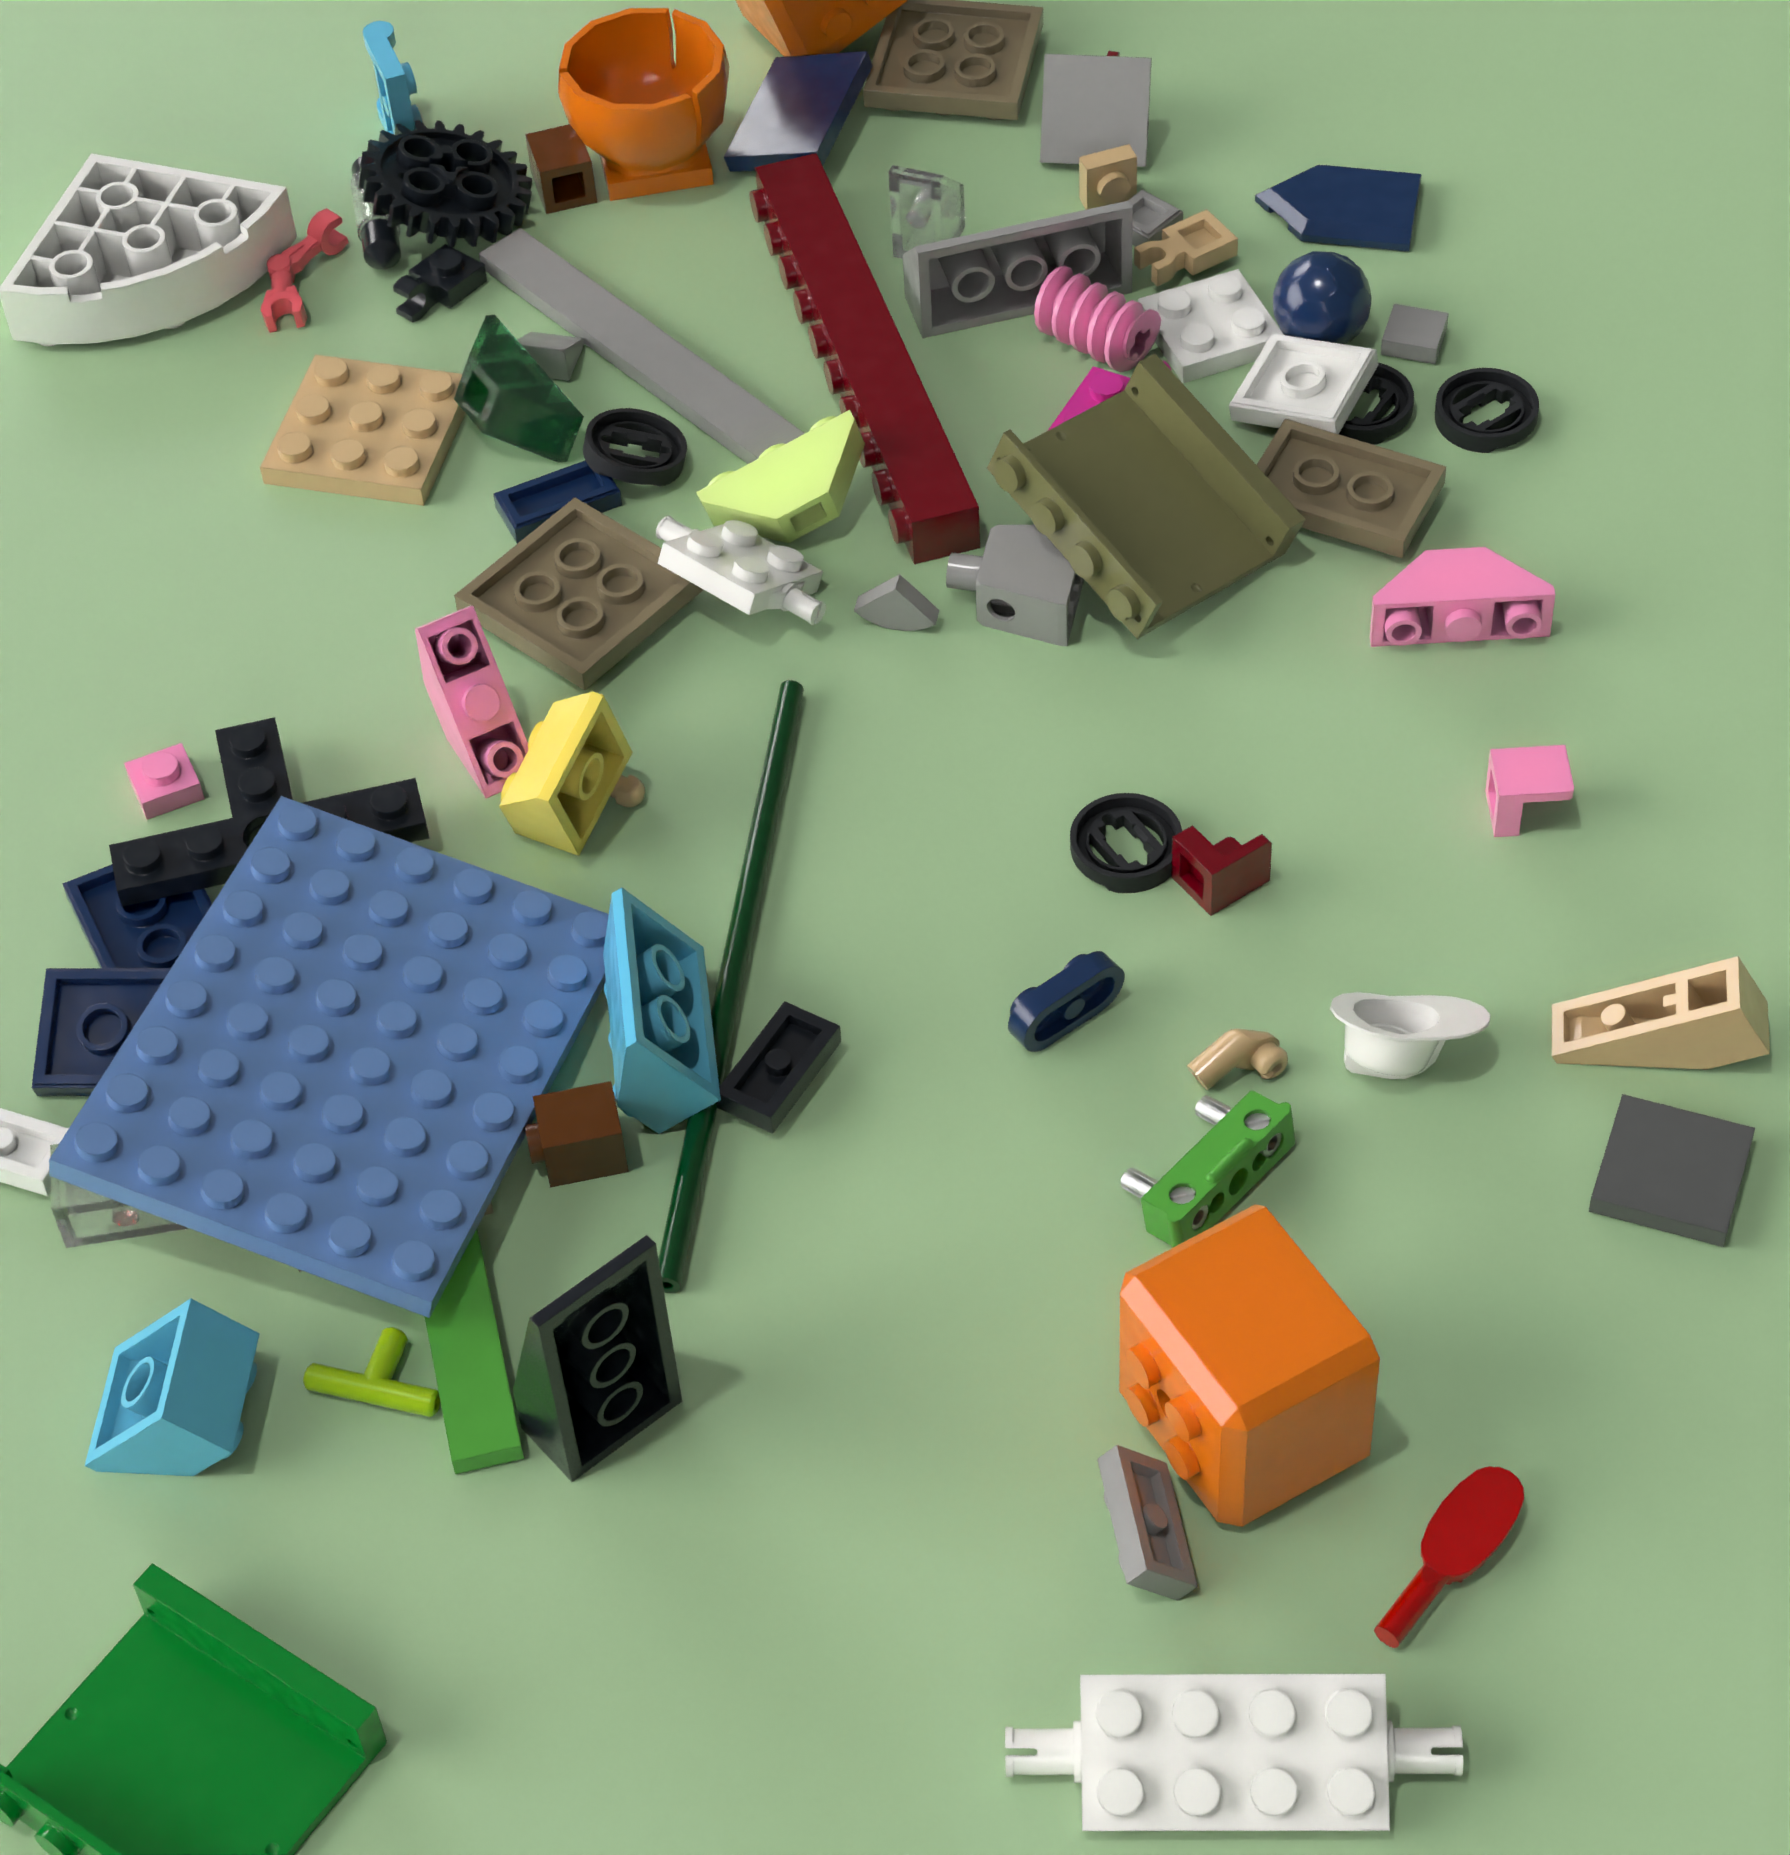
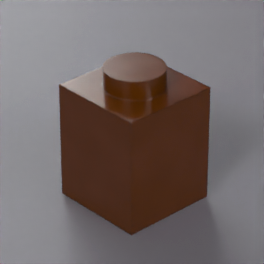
M570 124L525 134L531 175L546 214L597 203L591 158L585 144Z
M611 1081L533 1096L537 1123L525 1125L532 1164L541 1162L546 1164L550 1188L629 1172Z

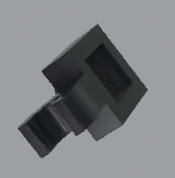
M444 244L408 270L409 275L401 277L393 285L394 292L407 298L403 304L396 308V312L411 322H416L438 302L449 308L453 307L487 282L485 264Z

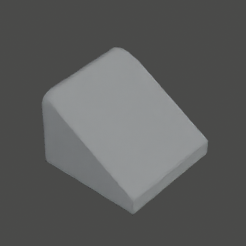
M529 332L517 339L512 347L516 374L569 381L583 349L584 339Z

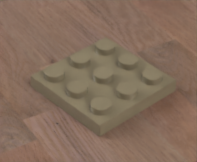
M961 0L906 1L885 19L873 57V67L867 77L863 90L864 107L883 108L890 111L906 110L936 113L939 115L986 117L992 120H1018L1044 24L1043 7Z
M573 498L457 592L454 597L457 611L470 605L474 606L483 628L573 684L586 690L704 589L658 564L662 548L579 499Z

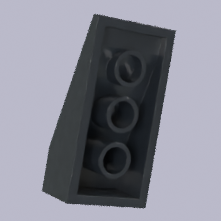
M648 1235L529 1318L513 1387L522 1430L571 1482L575 1481L682 1402L656 1243Z

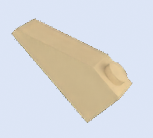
M1739 956L1552 1004V1057L1557 1064L1707 1070L1770 1054L1768 1002Z

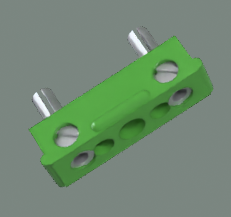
M1253 1090L1246 1094L1233 1108L1208 1095L1203 1096L1196 1104L1195 1113L1198 1117L1215 1126L1159 1181L1135 1168L1127 1169V1173L1124 1172L1122 1175L1121 1187L1141 1199L1146 1232L1166 1242L1173 1248L1213 1227L1295 1145L1293 1117L1289 1103L1282 1102L1278 1104Z

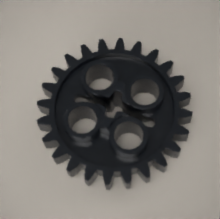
M416 120L414 130L412 131L399 123L396 124L395 134L382 130L379 134V141L371 139L368 141L367 151L362 152L358 188L364 189L363 202L374 203L372 213L375 216L389 214L387 226L390 228L404 224L407 226L406 236L408 237L416 235L419 231L426 233V240L429 244L435 242L439 236L445 237L450 247H455L457 238H464L470 246L476 247L478 236L491 243H496L498 232L508 236L512 233L513 225H523L524 215L528 214L530 206L532 178L526 176L528 168L526 164L516 163L517 153L515 151L501 152L503 141L494 140L489 143L483 141L484 131L479 130L472 135L465 134L463 124H458L453 131L446 130L445 125L440 120L436 121L434 129H428L420 120Z

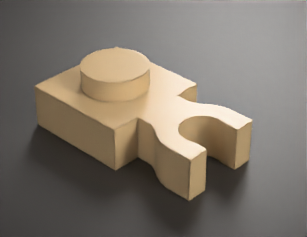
M1206 209L1162 229L1161 241H1148L1134 247V265L1140 270L1151 265V281L1158 287L1170 281L1175 273L1183 268L1193 276L1237 256L1238 238Z

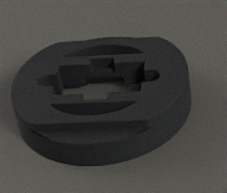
M1378 363L1363 392L1369 394L1374 389L1379 390L1380 402L1363 419L1355 416L1350 421L1346 420L1339 435L1377 445L1382 443L1385 438L1402 430L1410 421L1413 413L1414 391L1408 379L1398 370ZM1394 404V410L1388 416L1382 418Z
M1497 368L1469 369L1451 376L1439 388L1435 404V423L1443 437L1452 444L1472 452L1490 453L1495 449L1517 444L1531 434L1538 420L1539 399L1534 388L1526 380L1514 373ZM1494 400L1500 404L1509 401V407L1505 409V413L1491 421L1487 419L1479 425L1473 421L1463 423L1464 417L1471 414V408L1476 405L1483 407Z
M633 408L612 409L595 416L587 426L583 445L584 458L589 467L597 474L612 477L626 483L659 487L672 483L680 476L687 452L686 439L679 428L672 422L655 413ZM610 443L628 447V444L642 446V450L660 453L659 458L648 455L642 457L626 454L622 450L609 448Z
M1136 793L1107 795L1086 805L1075 817L1070 830L1071 856L1077 868L1086 877L1105 886L1109 891L1115 893L1143 892L1159 886L1172 876V837L1182 832V827L1175 813L1157 799ZM1106 825L1113 826L1115 830L1124 826L1135 839L1139 838L1144 844V850L1148 853L1147 865L1140 864L1138 860L1128 863L1121 854L1117 855L1106 842ZM1146 827L1153 830L1159 836L1163 845L1159 843ZM1090 844L1096 849V851L1103 857V859L1107 863L1101 861L1099 858L1095 856V854L1092 852L1090 848Z

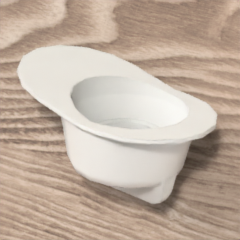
M1354 992L1344 993L1333 998L1330 1006L1334 1016L1345 1023L1344 1063L1346 1069L1352 1073L1386 1079H1406L1424 1072L1435 1063L1446 1040L1460 1039L1478 1034L1487 1028L1490 1022V1013L1483 1006L1470 1000L1452 996H1386Z

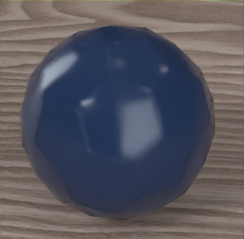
M1312 251L1293 260L1280 274L1273 292L1274 317L1285 336L1348 344L1360 334L1369 318L1372 301L1370 285L1363 270L1347 256L1335 252Z

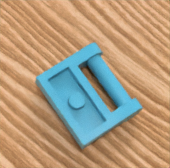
M374 21L364 27L363 37L365 47L372 59L380 97L376 102L379 119L384 130L395 134L396 124L399 123L412 131L414 130L415 121L420 120L422 122V118L416 104L411 105L410 95L417 93V86L411 66L408 62L400 64L393 50L396 39L391 23Z

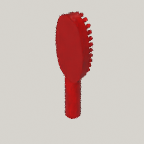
M1492 1466L1478 1469L1461 1481L1441 1502L1429 1521L1421 1541L1420 1548L1423 1566L1374 1629L1380 1641L1389 1647L1397 1648L1445 1584L1450 1585L1452 1582H1463L1464 1579L1483 1566L1504 1542L1517 1521L1524 1502V1487L1519 1478L1511 1471Z

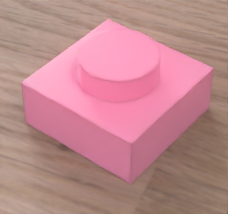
M182 743L124 763L129 781L147 820L205 799L201 784Z

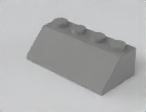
M1124 201L913 247L903 254L904 290L906 301L922 338L1034 314L1036 298L1047 275L1057 267L1064 265L1072 268L1074 275L1081 273L1088 276L1091 285L1096 282L1106 285L1108 294L1113 291L1123 295L1132 293L1133 207L1130 201Z

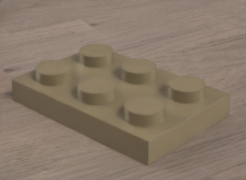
M1289 419L1283 421L1257 463L1261 471L1306 519L1302 528L1399 558H1403L1443 488L1446 477V466Z

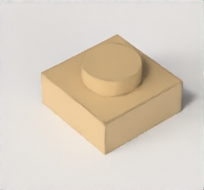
M1130 144L1079 157V198L1086 210L1128 201L1137 194V156Z

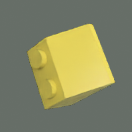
M592 691L556 701L551 706L545 720L538 722L533 728L528 742V752L517 773L514 772L507 778L501 792L499 807L516 834L577 856L582 852L633 753L604 695Z

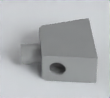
M996 525L990 529L983 556L960 553L950 554L947 565L946 586L947 588L976 591L977 621L982 626L1059 646L1068 645L1084 578L1075 573L1070 562L1046 535L1038 531L1035 525Z

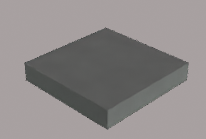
M1622 1094L1591 1196L1589 1212L1724 1247L1755 1128Z

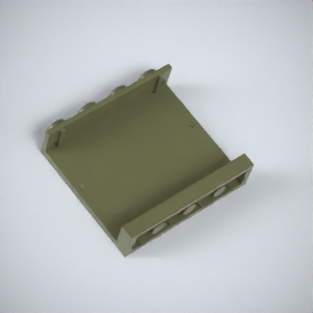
M1155 353L1138 362L1124 391L1045 433L1022 443L1011 429L1004 432L987 467L989 472L995 477L998 485L1011 495L1032 519L1038 531L1048 537L1070 562L1075 573L1084 578L1106 603L1113 616L1121 621L1136 639L1284 555L1306 520Z

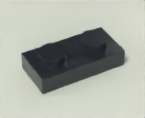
M784 1001L719 1086L721 1100L716 1102L717 1108L770 1133H774L841 1043L840 1025Z

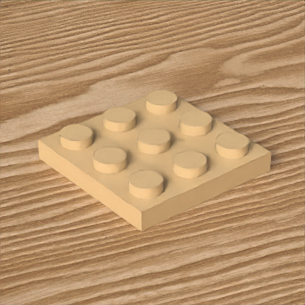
M315 355L260 466L263 483L424 506L475 393L472 375Z

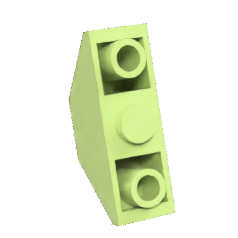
M848 410L837 417L829 416L819 420L811 427L809 432L786 444L781 443L769 447L757 460L736 471H726L717 475L709 482L708 486L696 493L713 526L722 525L729 520L742 521L755 527L758 530V535L761 537L790 543L840 516L865 443L852 413Z

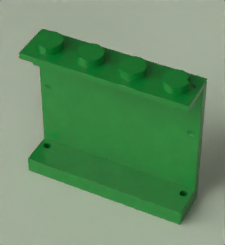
M152 1563L133 1583L144 1614L7 1767L0 1764V1821L11 1827L18 1820L28 1825L37 1832L34 1835L36 1841L49 1855H294L387 1744L377 1708Z

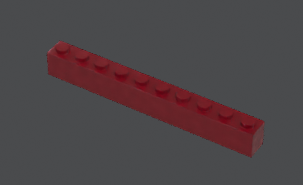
M817 153L755 167L757 190H752L749 193L754 218L757 223L765 222L764 235L770 255L779 254L780 256L778 258L779 271L785 289L794 288L793 300L796 314L801 324L809 323L810 325L808 327V334L815 358L824 357L825 359L824 373L830 393L832 395L840 394L841 414L850 410L865 443L860 462L863 468L871 466L873 469L872 484L878 504L880 506L888 504L890 508L888 518L896 544L905 543L914 564L950 556L951 553H963L979 549L980 523L978 503Z

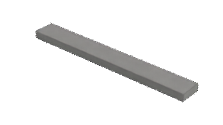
M521 228L479 253L480 262L485 264L486 272L573 336L583 338L584 344L747 464L757 460L769 447L781 443L786 444L805 434Z

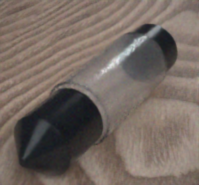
M361 157L354 161L351 168V191L358 237L362 242L365 262L375 269H388L395 266L401 258L400 225L390 228L387 226L389 214L375 216L372 213L374 203L363 202L364 189L358 188Z

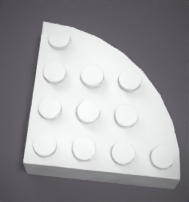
M91 153L0 286V300L12 340L34 342L43 346L107 342L138 337L162 329L178 328L186 321L219 307L252 286L268 271L267 260L273 255L281 254L297 238L287 188Z

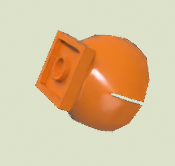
M628 8L592 20L564 44L559 66V97L569 124L583 143L600 155L610 201L714 184L706 141L723 122L730 66L723 43L706 21L674 9L672 18L676 33V65L669 8Z

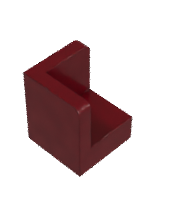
M1192 825L1172 837V879L1212 916L1270 881L1272 842L1261 834L1243 845L1233 837H1227L1213 845Z

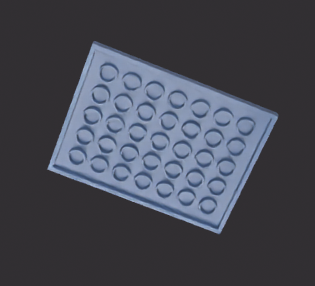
M281 796L49 1159V1176L430 1318L526 1136L525 1125L532 1124L536 1117L533 1096L549 1092L604 987L606 978L603 951L609 914Z

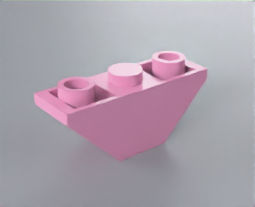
M1486 547L1425 550L1373 596L1370 644L1371 647L1550 637L1556 595L1554 586Z
M470 605L415 628L423 681L446 739L485 798L502 792L507 778L512 773H517L528 752V742L474 606Z

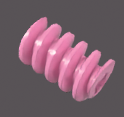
M1065 265L1057 267L1047 275L1036 298L1034 317L1035 324L1040 332L1055 336L1058 341L1064 344H1072L1075 350L1084 354H1090L1092 359L1107 363L1110 368L1119 372L1131 370L1139 361L1145 358L1154 345L1161 326V317L1157 311L1149 309L1143 312L1141 303L1134 300L1126 303L1123 294L1117 291L1108 294L1106 285L1099 282L1091 285L1088 276L1081 273L1074 275L1072 268Z

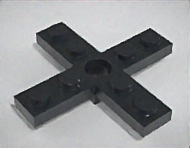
M275 717L215 730L232 818L109 845L116 889L122 907L218 886L227 882L280 797L283 796L293 800ZM416 778L302 802L305 805L411 843L430 839Z

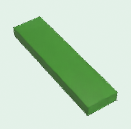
M476 1229L431 1317H425L455 1474L524 1459L478 1229Z

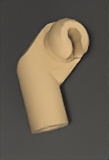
M1231 1029L1187 1065V1068L1206 1090H1209L1234 1068L1256 1069L1258 1074L1264 1079L1275 1078L1286 1068L1288 1055L1283 1048L1279 1047V1040L1268 1032Z

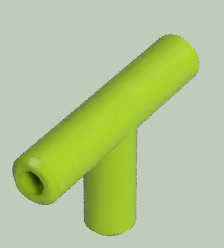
M388 1327L382 1330L364 1374L317 1363L310 1364L304 1373L303 1384L310 1391L428 1417L434 1416L440 1407L438 1390L391 1380L408 1342L406 1334L395 1327Z

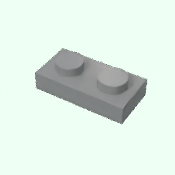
M1114 1446L1097 1460L1105 1490L1104 1500L1110 1511L1119 1550V1563L1125 1575L1126 1584L1179 1600L1198 1586L1168 1465L1164 1461L1125 1447Z

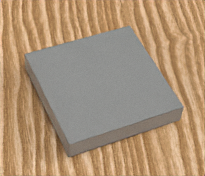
M1045 54L1040 163L1079 164V157L1130 144L1137 156V167H1146L1152 58Z

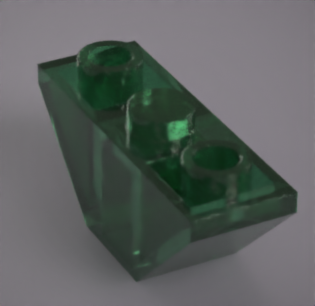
M486 315L468 356L454 400L483 434L555 462H567L584 416L497 316Z

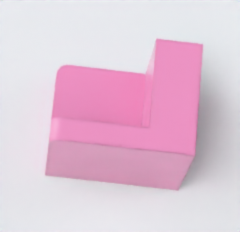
M1566 745L1490 749L1485 792L1494 837L1519 836L1523 803L1563 801L1573 798L1574 784Z

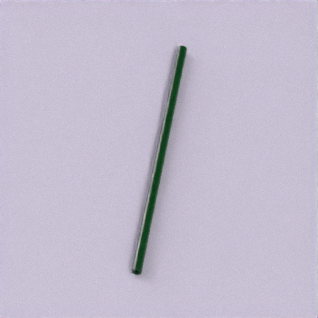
M793 680L782 682L779 689L711 1009L719 1086L722 1084L804 692L803 686ZM717 1103L688 1118L658 1258L664 1293H676L680 1290L717 1112Z

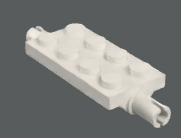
M1386 1674L1080 1675L1081 1721H1073V1728L1013 1729V1727H1005V1748H1034L1037 1750L1036 1755H1006V1777H1014V1775H1074V1783H1082V1831H1390L1389 1782L1394 1781L1395 1774H1453L1454 1776H1462L1463 1755L1431 1754V1749L1434 1747H1463L1461 1726L1393 1728L1392 1720H1387Z

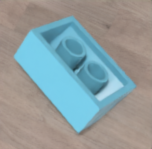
M621 887L611 894L603 951L606 978L604 993L608 1000L610 1022L608 1041L612 1050L615 1078L613 1092L617 1106L627 1116L636 1118L660 1134L721 1100L704 947Z

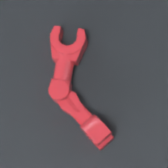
M327 208L313 216L308 225L306 238L285 249L281 254L273 255L267 260L272 289L266 290L260 310L270 333L277 331L276 321L285 314H292L294 316L297 328L305 326L308 317L302 299L295 285H293L295 274L301 272L307 263L321 251L328 255H336L349 243L346 236L334 229L343 223L342 218Z

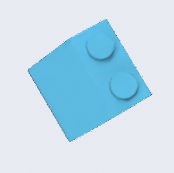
M190 1298L116 1346L85 1466L96 1472L195 1476L218 1461L230 1457L238 1447L244 1431V1425L240 1418L246 1393L251 1388L257 1374V1364L253 1361L260 1333Z

